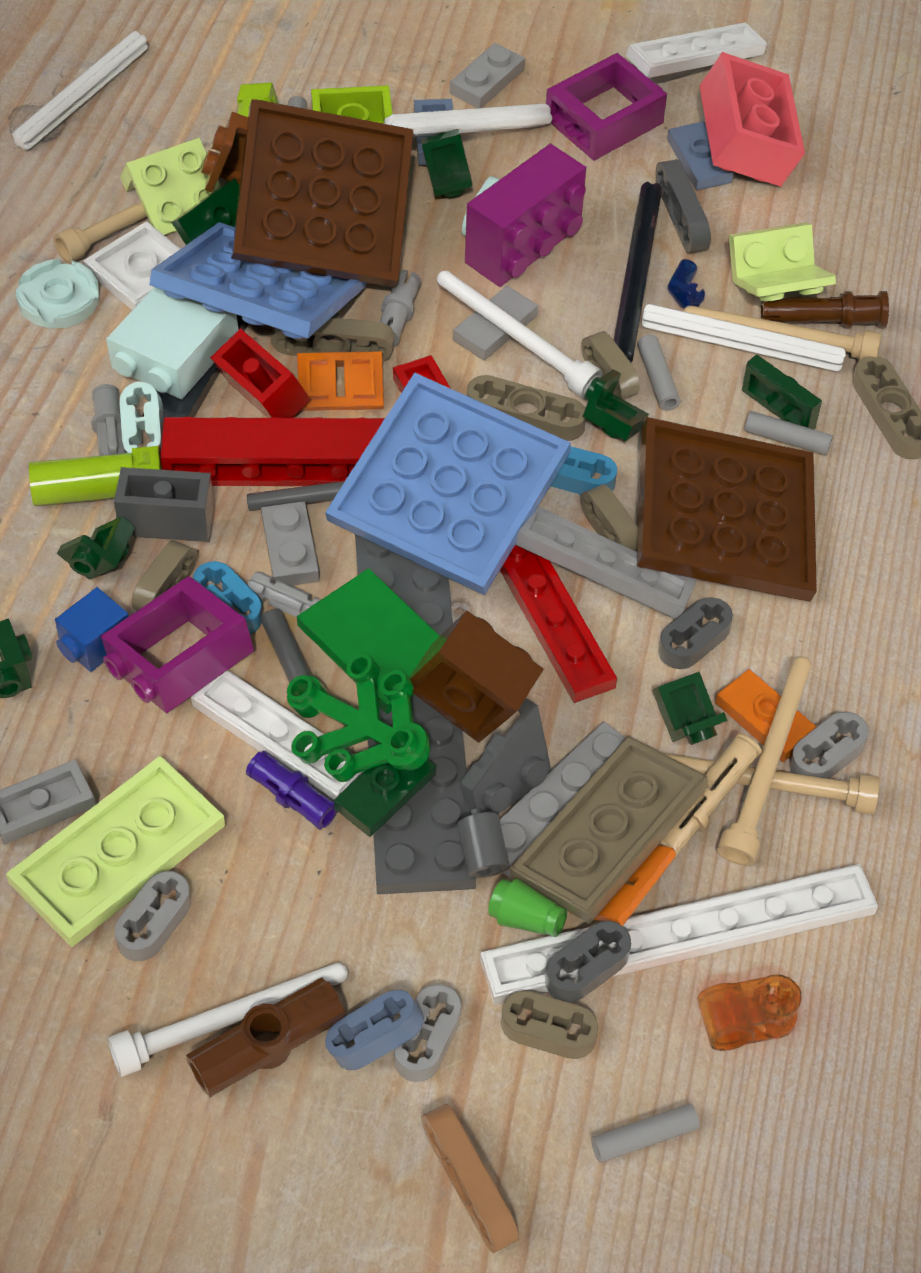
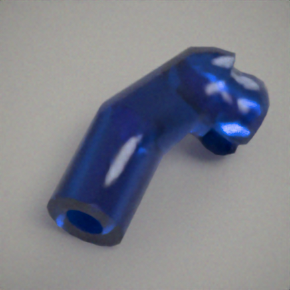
M683 259L679 262L667 285L668 292L682 309H685L687 306L699 307L705 299L704 289L698 292L696 290L698 284L692 283L698 270L697 265L688 259Z

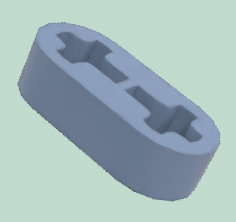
M403 990L389 991L332 1025L326 1035V1049L341 1068L346 1070L360 1069L417 1035L423 1024V1012L408 992ZM400 1012L401 1017L394 1021L393 1016ZM354 1039L355 1044L350 1047L349 1042Z

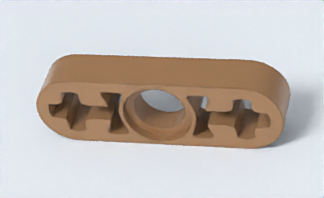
M445 1103L421 1115L424 1131L434 1152L489 1250L495 1253L519 1240V1233L515 1221L452 1108Z

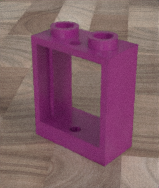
M615 53L547 89L546 104L551 108L550 114L552 115L550 124L593 161L664 123L667 93L619 53ZM613 87L633 103L603 120L583 104Z
M190 576L100 636L107 654L103 661L112 676L117 680L124 678L132 685L135 693L143 702L149 703L152 701L166 714L254 652L246 619ZM188 621L206 634L205 637L159 669L140 655Z

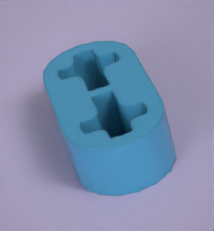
M571 446L569 456L550 487L581 495L585 491L605 484L613 492L616 484L617 466L610 457ZM595 473L602 474L599 479L593 478Z
M213 561L204 563L195 570L193 579L232 609L234 604L242 613L249 611L247 616L239 614L246 619L250 634L260 628L262 616L261 601L229 566ZM211 581L214 584H220L222 582L223 592L213 584L206 586V583Z

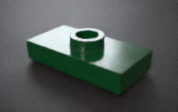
M235 178L228 180L171 222L185 245L219 222L235 227L240 185Z
M756 354L747 361L742 385L744 393L780 419L816 429L822 404L820 398Z
M427 759L422 766L410 771L393 768L389 763L365 770L334 799V809L367 836L371 837L436 775V765Z

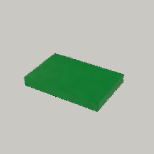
M369 568L297 615V626L346 674L348 662L357 654H368L376 662L380 669L379 676L376 679L379 707L386 714L392 711L391 701L380 690V682L383 676L392 670H400L409 678L431 644L440 637ZM367 666L364 667V668H362V669L360 670L359 674L362 673V672H364V671L366 670ZM401 683L396 684L392 691L396 690Z

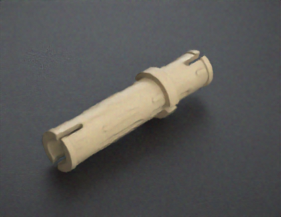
M741 733L735 736L734 741L705 774L708 780V788L659 844L674 849L676 856L672 862L697 831L702 832L710 824L708 817L729 791L733 789L752 762L761 755V748L750 737ZM729 766H732V769L718 786L711 791L710 788ZM701 803L702 805L700 806V808L694 813V815L687 822V824L682 829H680L679 826L685 821V819L689 816V814L697 806V804Z

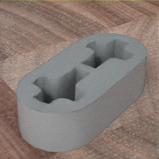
M847 711L838 712L829 717L794 746L789 765L791 773L827 779L833 777L863 751L869 732L866 722L857 714ZM838 732L842 735L848 732L854 735L853 739L847 736L837 744L834 743ZM821 753L824 754L820 765L814 762L808 766L804 763L805 757L811 761Z
M162 871L153 875L120 916L115 925V938L120 953L126 959L145 961L152 958L159 952L185 917L191 906L189 885L183 876L173 871ZM172 890L176 891L177 900L174 901L168 898L159 908L158 894L168 895ZM147 924L148 939L138 937L134 942H131L129 932L139 933Z
M430 985L419 993L415 1002L423 1012L424 1020L422 1027L412 1039L394 1049L395 1068L402 1077L409 1081H426L435 1075L459 1026L461 1019L460 997L455 990L446 985ZM438 1003L447 1005L446 1013L439 1015L434 1027L428 1025L430 1008L435 1009ZM421 1039L427 1040L426 1058L421 1057L416 1064L409 1062V1052L417 1050Z

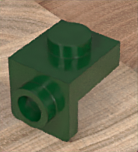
M459 129L421 139L435 196L454 197L465 192L466 188L473 186Z
M613 369L601 378H594L590 383L584 397L588 404L582 417L600 426L602 431L608 436L627 441L642 430L649 414L613 394L621 376L620 372Z
M120 516L95 528L91 538L87 535H81L62 544L57 554L69 563L72 570L90 580L115 569L126 557L130 549L128 541L135 526L123 516Z
M9 618L0 621V698H10L20 691L32 688L26 662L33 660L25 634L16 636Z
M700 672L652 689L672 742L688 737L690 744L694 745L717 736L715 726L728 721L725 712L716 715Z

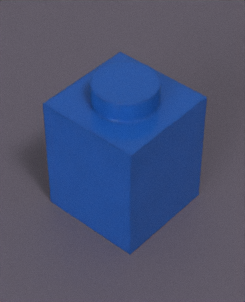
M96 587L55 618L59 638L56 641L57 647L67 660L72 663L78 661L88 671L92 672L104 663L103 658L107 655L100 636L128 618V612Z

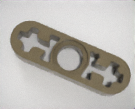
M330 318L311 335L314 338H291L284 335L281 329L273 327L271 344L274 349L285 355L297 356V353L382 351V361H385L392 354L394 332L388 325L378 321ZM335 335L340 337L342 341H328L323 336Z
M872 356L862 358L856 366L853 378L854 389L892 450L898 456L905 459L921 458L920 408L889 361L878 356L877 358ZM884 402H894L899 404L903 410L896 413L889 412L881 404Z
M490 375L475 377L467 386L468 397L566 441L579 438L585 431L586 418L582 416L586 408L576 399ZM485 394H489L487 399H482ZM520 403H531L537 407V410L532 413H521L516 410L515 406ZM545 410H548V417H545ZM565 417H570L568 422H563Z

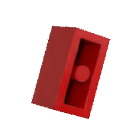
M241 328L210 357L228 383L267 418H293L311 400L294 374Z

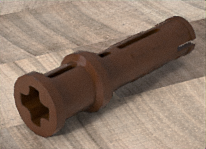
M844 291V293H840L839 297H789L775 301H761V304H763L761 305V319L781 323L830 322L839 323V326H843V328H851L853 324H877L878 328H886L889 318L887 291H879L878 295H853L852 291Z

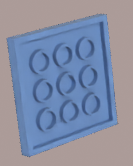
M219 222L151 270L149 283L150 286L164 290L163 292L167 296L178 299L189 298L203 303V306L208 310L216 312L228 311L242 316V319L247 323L253 325L266 324L281 329V332L288 337L300 339L309 338L366 287L367 282L231 259L235 227Z
M414 373L325 512L327 521L485 595L515 546L518 531L534 514L569 456L571 443Z

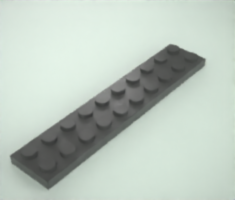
M355 534L357 575L369 568L441 636L453 624L449 578ZM414 695L410 698L413 723L420 725L429 736L430 754L427 759L436 765V775L373 834L377 895L476 889V877L471 878L468 876L457 825L459 820L470 816V810L465 806L460 786L461 780L466 775L463 731ZM379 707L381 722L393 727L392 711L386 714ZM371 739L367 740L368 749L379 745V743Z

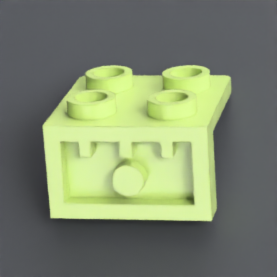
M200 138L127 162L120 176L126 192L136 189L150 224L164 236L177 232L171 223L173 220L212 193L204 190L208 175L201 173L206 151ZM218 180L213 191L220 187Z
M804 222L729 235L733 283L745 289L747 293L759 297L761 301L780 300L784 298L785 292L799 290V294H817L824 291L823 286L836 284L835 274L816 266L814 263L812 224Z

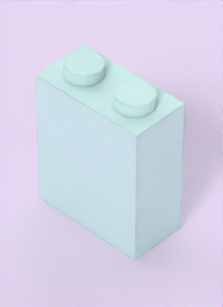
M154 287L106 338L112 369L125 377H132L141 382L151 384L158 392H166L179 399H183L214 364L210 357L238 331L237 315L228 311L216 312L208 310L201 302L189 298H173L167 296L163 292L164 290Z

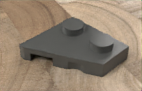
M525 698L518 709L521 716L507 735L503 737L496 733L486 746L480 760L472 765L460 782L465 806L470 810V815H472L471 810L478 808L481 809V813L494 812L499 814L526 795L532 788L539 786L545 780L547 774L552 771L538 705Z

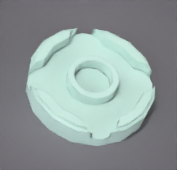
M60 259L48 260L32 266L22 274L19 279V287L16 289V299L23 317L33 324L50 329L67 328L83 322L94 313L99 304V285L92 270L82 263L71 261V264H61Z

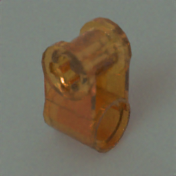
M776 974L743 982L713 985L699 993L697 1001L711 1048L718 1051H727L740 1048L746 1044L781 1039L788 1036L795 1028L797 1011L799 1010L802 996L801 990L795 981L790 977ZM774 987L773 994H770V989Z

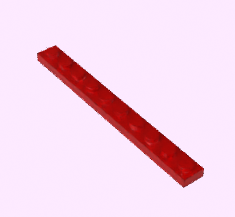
M432 355L393 367V380L401 393L414 373L450 388ZM515 545L501 567L500 572L573 703L615 689L617 676L550 560Z

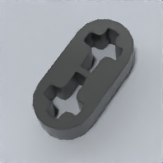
M703 598L671 622L662 631L658 653L663 663L679 670L695 665L729 635L733 617L731 607L719 598ZM703 618L707 620L719 619V624L715 621H710L702 627ZM689 639L688 650L683 646L677 649L672 648V642L679 646Z
M601 921L557 951L549 959L546 967L545 984L550 995L562 1001L576 1002L619 972L628 962L632 944L631 936L626 928L616 922ZM600 940L606 945L613 942L617 944L616 954H613L610 950H605L594 958L598 952ZM581 965L583 966L578 972L577 983H574L569 978L562 982L559 980L560 969L563 968L565 972L571 973Z

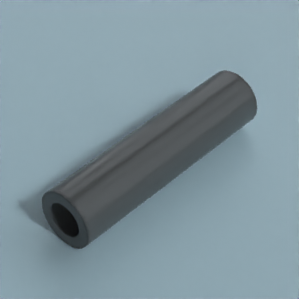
M280 609L266 611L260 620L289 683L300 675L312 676Z

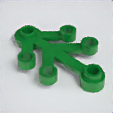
M361 653L355 655L350 659L346 668L347 674L356 683L359 710L330 696L328 690L313 676L300 675L289 683L287 687V701L300 716L312 718L321 713L346 726L321 736H317L312 731L299 733L292 741L291 750L303 763L313 764L323 755L328 754L324 762L325 770L336 781L346 782L357 773L385 763H389L396 769L410 771L419 768L427 760L430 754L429 736L420 725L413 723L410 701L413 683L404 672L392 670L385 674L380 682L381 692L391 701L393 727L381 722L376 683L380 669L368 654ZM367 666L366 670L359 674L360 670ZM401 683L396 690L392 691L396 684ZM369 739L379 743L377 746L354 755L343 749ZM312 743V746L304 752L305 748ZM346 761L344 766L337 770L338 765Z

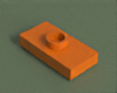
M748 669L717 694L715 704L764 746L781 695L753 671ZM798 710L796 711L780 757L782 762L791 757L794 746L817 727Z

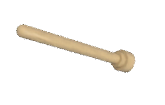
M140 201L84 230L80 228H67L53 236L55 248L62 260L67 264H71V261L76 262L84 258L85 252L90 249L91 244L147 217L146 212Z
M687 306L683 310L689 313L842 347L845 349V352L852 353V358H858L859 361L867 356L877 358L882 333L865 330V334L856 333V336H850L696 306Z
M800 656L793 661L737 823L731 824L730 829L725 830L722 834L717 852L721 857L732 863L750 866L755 863L761 843L758 840L759 833L756 827L811 670V662L807 657Z
M663 753L703 775L716 762ZM729 766L717 781H722L732 769V766ZM749 766L736 784L750 786L756 767ZM776 771L770 789L846 801L845 806L854 807V812L874 815L879 793L880 777L860 774L859 778L849 777L847 782Z

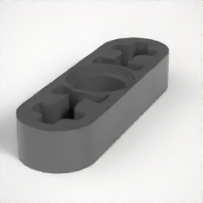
M675 159L658 162L656 165V182L662 187L661 198L685 251L691 253L708 250L711 244L709 223L681 161Z

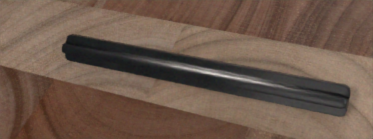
M648 181L642 184L613 339L630 363L634 357L662 193L660 184H651Z

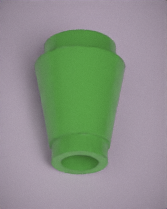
M502 879L494 889L489 902V915L497 919L498 925L557 937L561 933L567 919V909L560 907L557 903L520 879H514L513 881Z

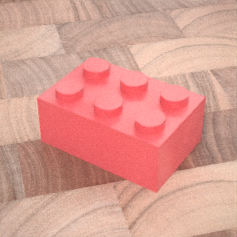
M722 52L699 85L712 163L722 170L733 171L752 177L757 181L768 182L781 187L805 155L789 74Z

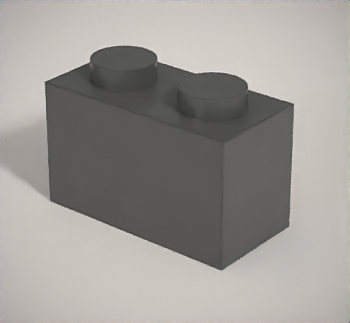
M121 467L114 499L116 518L123 516L135 526L131 537L209 542L214 512L211 473Z

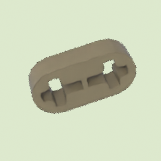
M601 331L582 339L581 350L584 360L590 361L603 371L602 377L613 369L621 373L613 393L614 395L624 400L639 393V379L633 365L607 332Z
M602 484L581 494L582 509L595 532L637 552L638 527L607 485Z
M169 541L137 583L132 596V608L138 611L190 576L196 562V550L178 541Z
M532 991L515 992L503 1004L501 1019L503 1032L510 1040L518 1044L571 1059L585 1057L592 1052L596 1045L598 1034L596 1017L590 1010L582 1006ZM523 1009L532 1011V1019H529L526 1026L517 1024V1015H520ZM572 1024L582 1026L581 1034H579L576 1041L567 1039V1030L571 1028Z

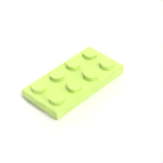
M159 756L8 871L6 876L8 883L72 948L133 900L153 875L162 871H169L225 827V818L164 758Z

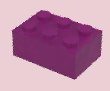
M550 143L468 202L466 212L465 263L495 285L501 287L513 277H519L537 259L547 256L554 246L566 237L576 234L583 222L582 211L586 192L585 179L587 167Z

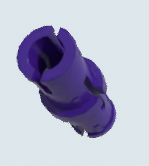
M266 750L258 752L249 762L246 775L274 794L276 802L282 807H291L293 810H296L319 830L326 828L333 821L337 814V811L334 809V801H331L308 783V777L300 771L293 772L286 768Z

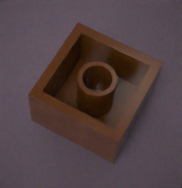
M466 610L431 644L409 676V679L413 683L412 693L480 743L518 711L544 669L532 660L528 652L520 647L513 646L496 633L486 620L475 617Z

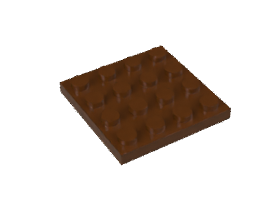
M252 99L249 106L231 259L395 287L399 278L413 129Z
M647 417L642 427L637 567L811 602L817 592L814 453Z

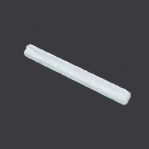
M137 31L127 35L15 129L12 133L15 145L17 147L20 146L24 151L30 150L144 53L148 48L146 37L140 35Z
M531 104L392 114L390 117L385 118L384 124L413 129V137L437 135L459 129L460 133L544 127L546 124L551 123L552 115L550 114L551 108L549 105Z
M647 304L642 315V326L647 329L829 371L839 372L845 359L846 352L842 347L659 305Z

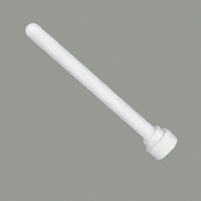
M442 271L438 274L437 282L441 287L564 374V380L568 382V388L581 398L585 397V393L593 379L602 377L603 371L590 361H573L449 271Z
M335 963L145 1035H141L140 1031L130 1034L126 1030L107 1037L116 1069L120 1077L140 1071L141 1064L150 1061L149 1055L242 1021L245 1014L251 1008L260 1004L274 1005L321 977L325 981H329L332 986L340 984L347 979L348 970L345 965Z

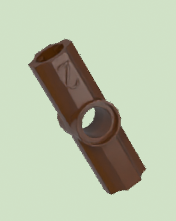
M321 977L274 1005L260 1004L251 1008L245 1014L241 1024L186 1055L187 1063L199 1086L210 1098L260 1068L273 1069L280 1066L287 1060L291 1050L331 1028L337 1021L345 1017L346 1013L338 994L330 982L325 981ZM265 1031H272L279 1035L269 1042H261L255 1039L258 1034Z

